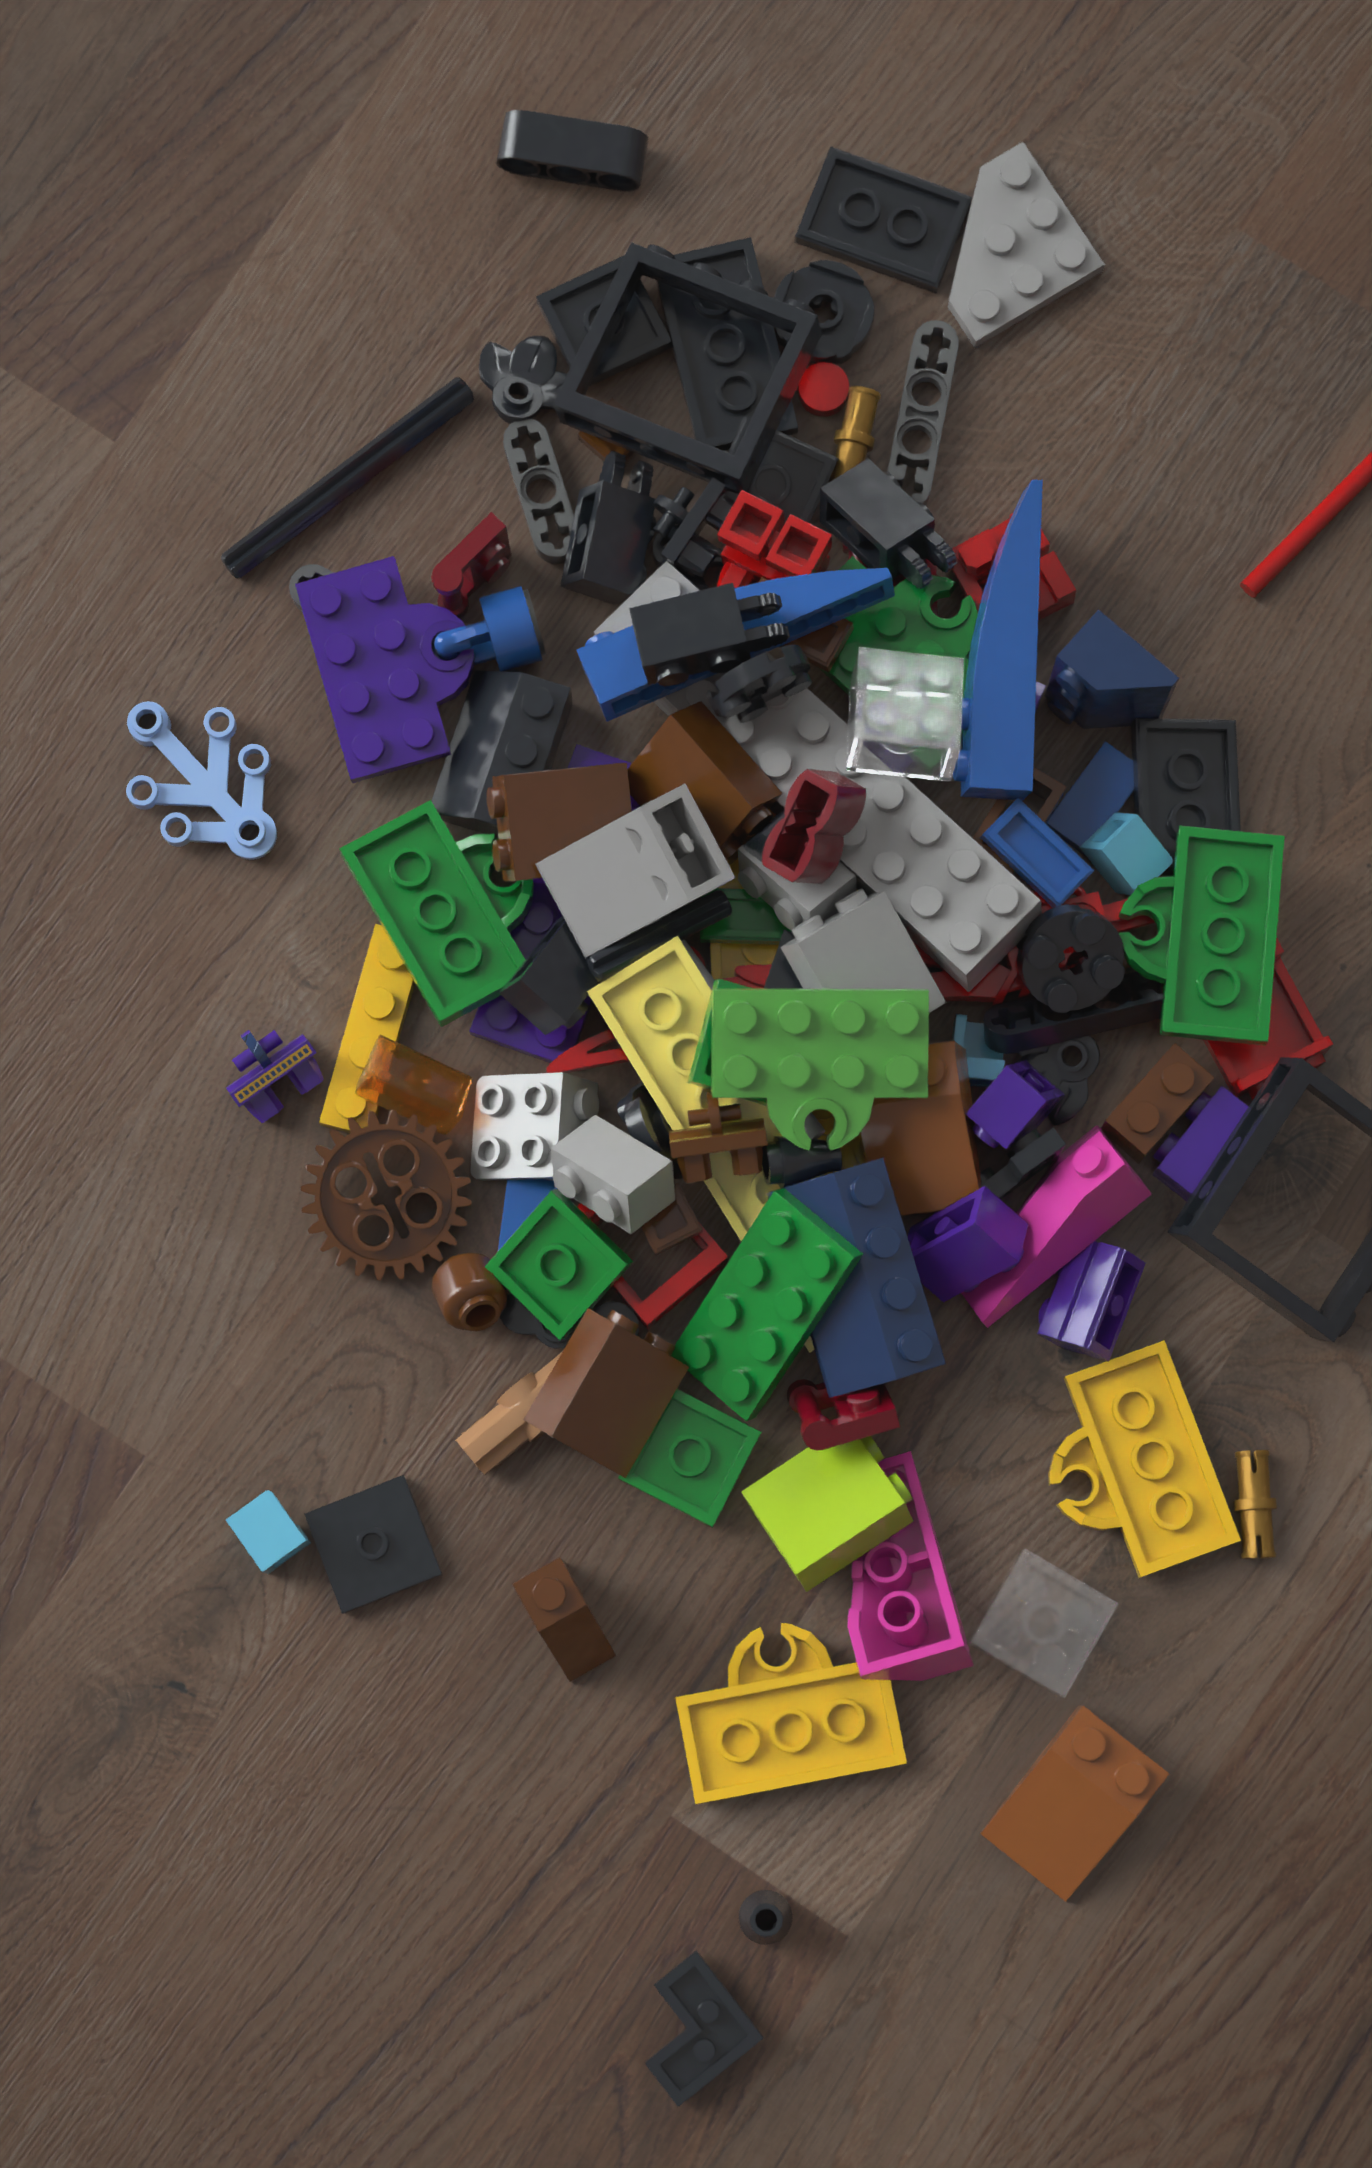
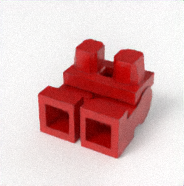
M741 490L717 533L718 540L726 544L721 553L723 568L717 586L733 583L734 588L759 583L761 577L772 580L826 572L831 560L828 554L832 548V534L792 514L789 515L785 522L782 509L744 490Z
M1013 513L1010 514L1009 519L990 530L988 528L952 549L956 553L955 556L958 564L954 566L955 568L951 569V572L966 597L970 595L974 600L977 613L1000 541ZM1042 529L1038 620L1073 604L1076 596V588L1054 551L1049 553L1050 543Z

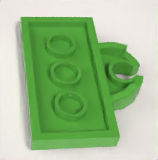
M712 988L711 1096L712 1098H765L768 1116L780 1134L796 1146L806 1150H810L812 1141L805 1131L804 1123L806 1117L814 1110H827L832 1113L834 1118L833 1129L827 1136L828 1148L830 1150L840 1148L860 1134L870 1119L874 1098H928L929 990Z

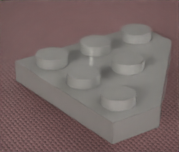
M1024 142L981 166L948 302L949 310L974 348L1103 272L1105 265Z

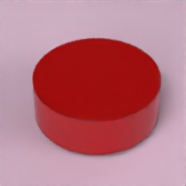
M819 362L809 366L805 370L798 386V396L802 406L811 414L821 417L838 413L845 406L849 396V380L846 373L839 366L829 362Z

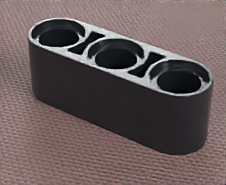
M511 110L506 112L496 164L504 171L522 176L617 191H635L641 185L649 138L644 132L632 127L527 110Z

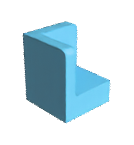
M1114 813L1079 847L1118 894L1131 895L1138 885L1159 877L1173 862L1170 854L1138 814Z
M956 1014L952 1041L957 1042L966 1049L970 1086L988 1088L1004 1069L1005 1060H1003V1053H997L989 1049L985 1044L983 1023L966 1022L967 1015Z
M269 1490L263 1492L226 1519L260 1570L266 1574L271 1573L311 1544L301 1527L293 1522L277 1497Z

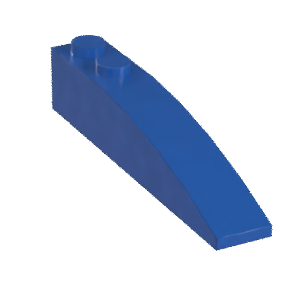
M1032 479L1023 491L1000 541L982 594L971 640L964 698H958L955 706V728L963 730L962 750L955 751L953 760V780L961 782L960 797L1016 800L1019 798L1023 801L1033 791L1043 480Z
M888 568L826 571L777 578L734 588L737 600L762 595L763 593H775L778 596L780 595L783 606L775 614L743 622L744 630L782 623L788 627L790 635L786 642L750 652L751 659L895 596L892 576ZM633 625L616 633L612 631L599 633L591 637L584 647L576 650L607 722L717 674L709 670L689 675L685 682L673 686H661L658 683L648 685Z

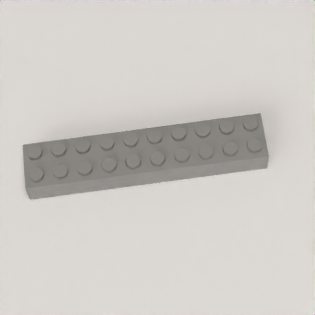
M666 561L594 631V635L606 631L616 633L632 626L629 608L700 590ZM766 652L770 661L776 660L768 652ZM726 673L715 674L654 701L668 716L702 701L783 793L770 808L776 815L785 809L786 798L792 784L806 769L837 772L866 788V801L863 812L854 828L844 836V846L840 862L856 875L857 890L863 889L866 895L882 891L886 892L911 940L966 991L970 992L1027 935L1025 932L1030 924L1042 914L1041 900L808 688L789 697H784L782 693L765 702L768 710L759 717L744 723H740L736 715L729 718L716 716L706 696L708 690L719 693L715 682Z

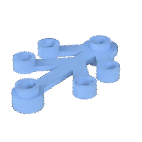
M142 702L136 705L130 711L127 718L128 729L135 741L143 746H156L191 785L155 783L148 776H136L129 781L126 788L127 797L132 805L142 810L150 809L155 805L212 807L225 822H190L189 818L182 813H171L161 823L160 829L164 839L175 847L184 846L189 842L227 843L235 855L248 860L258 859L268 854L275 845L277 829L270 815L263 811L265 774H267L271 766V760L266 749L258 744H249L242 748L238 755L239 766L245 774L241 808L227 793L231 737L237 729L236 720L228 709L215 707L209 710L204 717V727L209 735L208 768L206 770L170 731L171 722L163 707L154 702ZM145 714H153L157 718L155 725L150 729L139 727V720ZM221 716L228 718L229 726L226 730L216 732L211 729V724L215 718ZM254 753L261 754L264 757V761L259 768L250 769L246 767L245 762L249 755ZM140 785L152 787L151 796L146 800L141 801L134 798V792ZM174 822L186 824V831L181 837L174 838L168 834L169 827ZM249 824H253L259 827V835L254 840H244L241 837L242 829Z

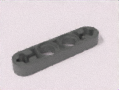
M931 320L922 324L914 335L887 471L895 477L900 487H902L907 466L917 468L914 490L922 493L913 494L911 498L915 502L923 503L925 506L930 498L959 346L955 329L941 320ZM932 336L941 337L942 346L949 348L940 350L936 370L926 368L929 347L921 344L930 343ZM922 382L934 384L941 393L940 399L931 406L918 404L911 395L912 389L917 384ZM912 430L923 431L929 436L931 447L925 453L912 454L904 448L902 444L903 437ZM900 462L904 465L897 466L896 463ZM922 467H928V470H927V471H924V470L921 469V468H922Z

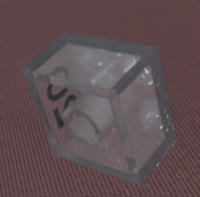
M859 647L850 682L846 771L951 782L961 749L964 658Z
M1024 1548L1019 1552L969 1639L968 1644L1053 1695L1065 1698L1119 1603Z

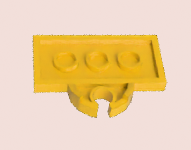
M1165 1340L1064 1377L1082 1428L1067 1436L1053 1454L1048 1473L1049 1485L1060 1484L1069 1472L1080 1471L1090 1479L1092 1490L1089 1497L1084 1501L1065 1499L1056 1506L1062 1514L1079 1526L1098 1531L1120 1528L1139 1578L1241 1541Z
M781 1623V1635L790 1644L791 1656L784 1665L770 1666L760 1656V1646L764 1639L762 1629L759 1627L753 1630L735 1648L728 1665V1687L675 1697L695 1804L907 1764L891 1680L862 1679L857 1662L833 1667L826 1647L811 1632L787 1623Z

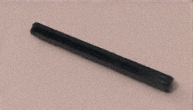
M460 377L452 379L226 550L221 556L224 566L235 578L243 577L470 405L474 400L470 387Z

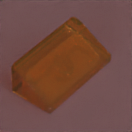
M380 1034L359 1078L355 1094L390 1111L396 1110L397 1114L408 1119L415 1114L417 1115V1123L427 1128L434 1124L437 1126L436 1132L446 1135L463 1117L473 1077Z

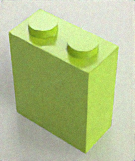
M871 1436L825 1450L816 1451L808 1447L741 1491L752 1512L806 1592L914 1522L906 1506V1503L913 1498L896 1472L887 1477L880 1468L878 1462L883 1460L884 1456Z

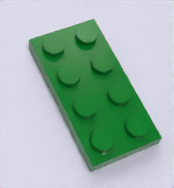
M785 1188L775 1190L680 1336L671 1356L689 1367L687 1371L745 1421L756 1418L863 1256V1253Z

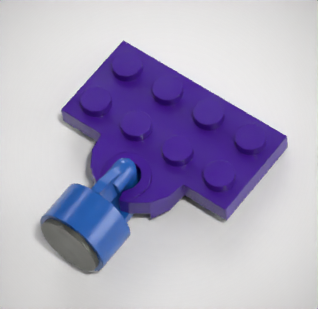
M394 556L295 584L352 783L452 755L438 706L457 698L469 685L474 665L496 659L500 672L542 661L541 655L546 654L528 589L522 590L521 586L480 597L479 600L485 620L465 626L463 621L447 608L431 603L408 604Z

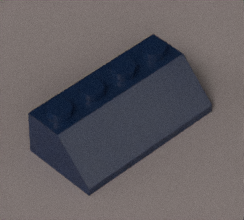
M880 1158L785 1187L787 1191L863 1253V1256L810 1335L829 1398L897 1380L946 1364L884 1159ZM771 1191V1192H768V1193H767L768 1199L770 1198V1196L772 1195V1193H773L774 1191Z

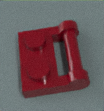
M492 512L447 554L432 571L433 587L440 593L437 600L438 606L447 608L459 619L468 611V597L485 581L488 584L497 581L510 565L508 559L512 555L507 527Z
M800 1379L793 1382L788 1388V1402L792 1410L799 1413L802 1421L801 1435L803 1441L812 1450H825L900 1427L896 1408L884 1383L830 1398L825 1382L815 1385L810 1380ZM834 1406L839 1418L829 1420L822 1416L820 1410Z

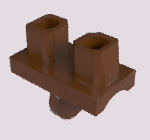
M711 1092L706 1093L708 1108L688 1110L687 1113L689 1126L711 1125L669 1131L671 1157L678 1159V1165L686 1183L705 1181L712 1178L709 1153L731 1151L734 1175L742 1176L762 1172V1146L768 1145L764 1118L721 1124V1122L742 1119L740 1103L719 1106L718 1098H712Z

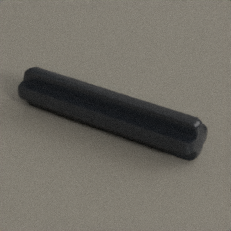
M717 890L592 954L587 958L589 970L598 982H603L674 937L678 936L682 941L732 914L731 904L724 892Z

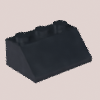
M474 672L450 744L452 755L447 756L432 798V803L444 822L483 834H495V837L499 838L497 819H491L487 807V789L493 787L492 777L551 770L573 705L571 687L522 672Z

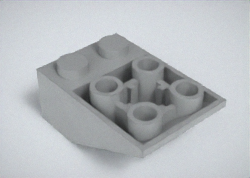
M686 783L535 864L585 958L735 878Z

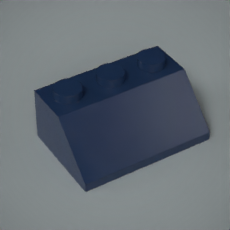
M1098 609L1056 656L1044 696L1050 700L1047 703L1049 709L1067 724H1071L1074 721L1083 729L1131 726V722L1135 718L1161 719L1179 677Z

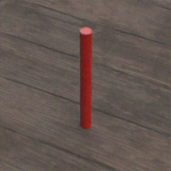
M1372 452L1240 583L1241 588L1246 594L1255 598L1372 480Z

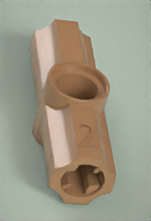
M562 1352L536 1374L531 1372L515 1383L497 1400L498 1405L477 1420L456 1439V1442L484 1476L527 1441L531 1443L545 1433L526 1422L524 1418Z

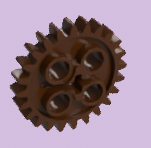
M391 1110L386 1124H379L375 1112L369 1111L368 1126L363 1128L360 1127L353 1117L348 1118L350 1134L345 1137L339 1131L331 1129L329 1132L336 1145L332 1149L318 1144L315 1147L318 1154L324 1159L322 1165L306 1164L305 1169L317 1176L316 1183L301 1185V1191L315 1195V1202L309 1203L301 1209L302 1213L317 1214L319 1218L318 1221L308 1228V1232L312 1234L325 1231L328 1237L319 1248L321 1252L327 1251L334 1246L340 1249L336 1260L337 1266L344 1264L350 1257L355 1259L356 1276H360L367 1264L374 1265L376 1279L381 1281L386 1267L393 1266L395 1274L401 1280L404 1278L405 1264L410 1262L420 1273H423L424 1263L422 1257L427 1253L439 1262L443 1260L441 1252L437 1247L440 1241L454 1246L457 1244L455 1237L448 1231L450 1226L467 1225V1221L455 1212L456 1207L471 1205L472 1200L458 1195L457 1189L469 1184L471 1180L470 1177L455 1176L453 1171L464 1162V1158L454 1157L447 1159L445 1153L453 1141L449 1138L436 1145L432 1139L437 1126L432 1124L423 1133L417 1131V1115L415 1114L409 1118L405 1126L398 1125L396 1110ZM404 1145L413 1152L415 1158L414 1165L406 1174H392L384 1166V1154L390 1147ZM366 1152L373 1154L386 1184L389 1187L398 1185L402 1193L395 1197V1203L409 1230V1236L406 1238L400 1237L384 1203L375 1205L371 1199L377 1193V1186L363 1159V1155ZM345 1168H357L365 1175L367 1185L359 1196L346 1197L337 1189L336 1177ZM416 1193H427L436 1201V1213L426 1222H416L406 1212L407 1201ZM371 1215L382 1217L389 1226L387 1238L375 1245L364 1242L358 1232L360 1222L365 1217Z

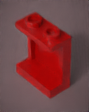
M1276 938L1269 1037L1266 1046L1203 1040L1231 1093L1237 1098L1249 1093L1253 1100L1281 1057L1302 1058L1314 1068H1318L1326 1063L1323 1054L1327 1053L1334 1045L1329 1035L1323 1037L1281 960L1280 957L1284 950L1278 938Z

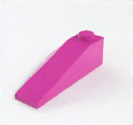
M1098 1125L1094 1126L1054 1160L1017 1210L1016 1214L1029 1224L1023 1244L1024 1253L1019 1263L1008 1272H999L982 1281L971 1292H962V1295L987 1328L1152 1194Z
M910 1451L883 1459L878 1462V1465L885 1475L889 1477L896 1472L913 1498L906 1503V1506L914 1522L852 1562L851 1578L853 1580L847 1627L860 1676L862 1679L924 1681L972 1667L974 1665L913 1455Z

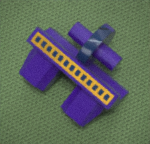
M247 1030L240 1036L248 1046V1049L233 1058L232 1061L240 1072L256 1061L260 1064L227 1086L226 1089L238 1107L244 1104L253 1116L261 1123H264L284 1108L270 1088L271 1084L287 1074L302 1095L320 1084L324 1078L316 1060L313 1058V1055L317 1052L303 1034L268 1057L266 1054L283 1043L276 1031H272L257 1042L252 1033Z

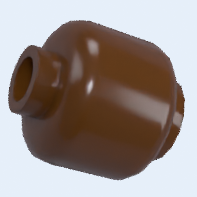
M469 1252L455 1255L445 1261L432 1278V1292L446 1322L456 1329L481 1331L489 1328L498 1320L507 1306V1290L493 1273L485 1268L491 1259L483 1254Z

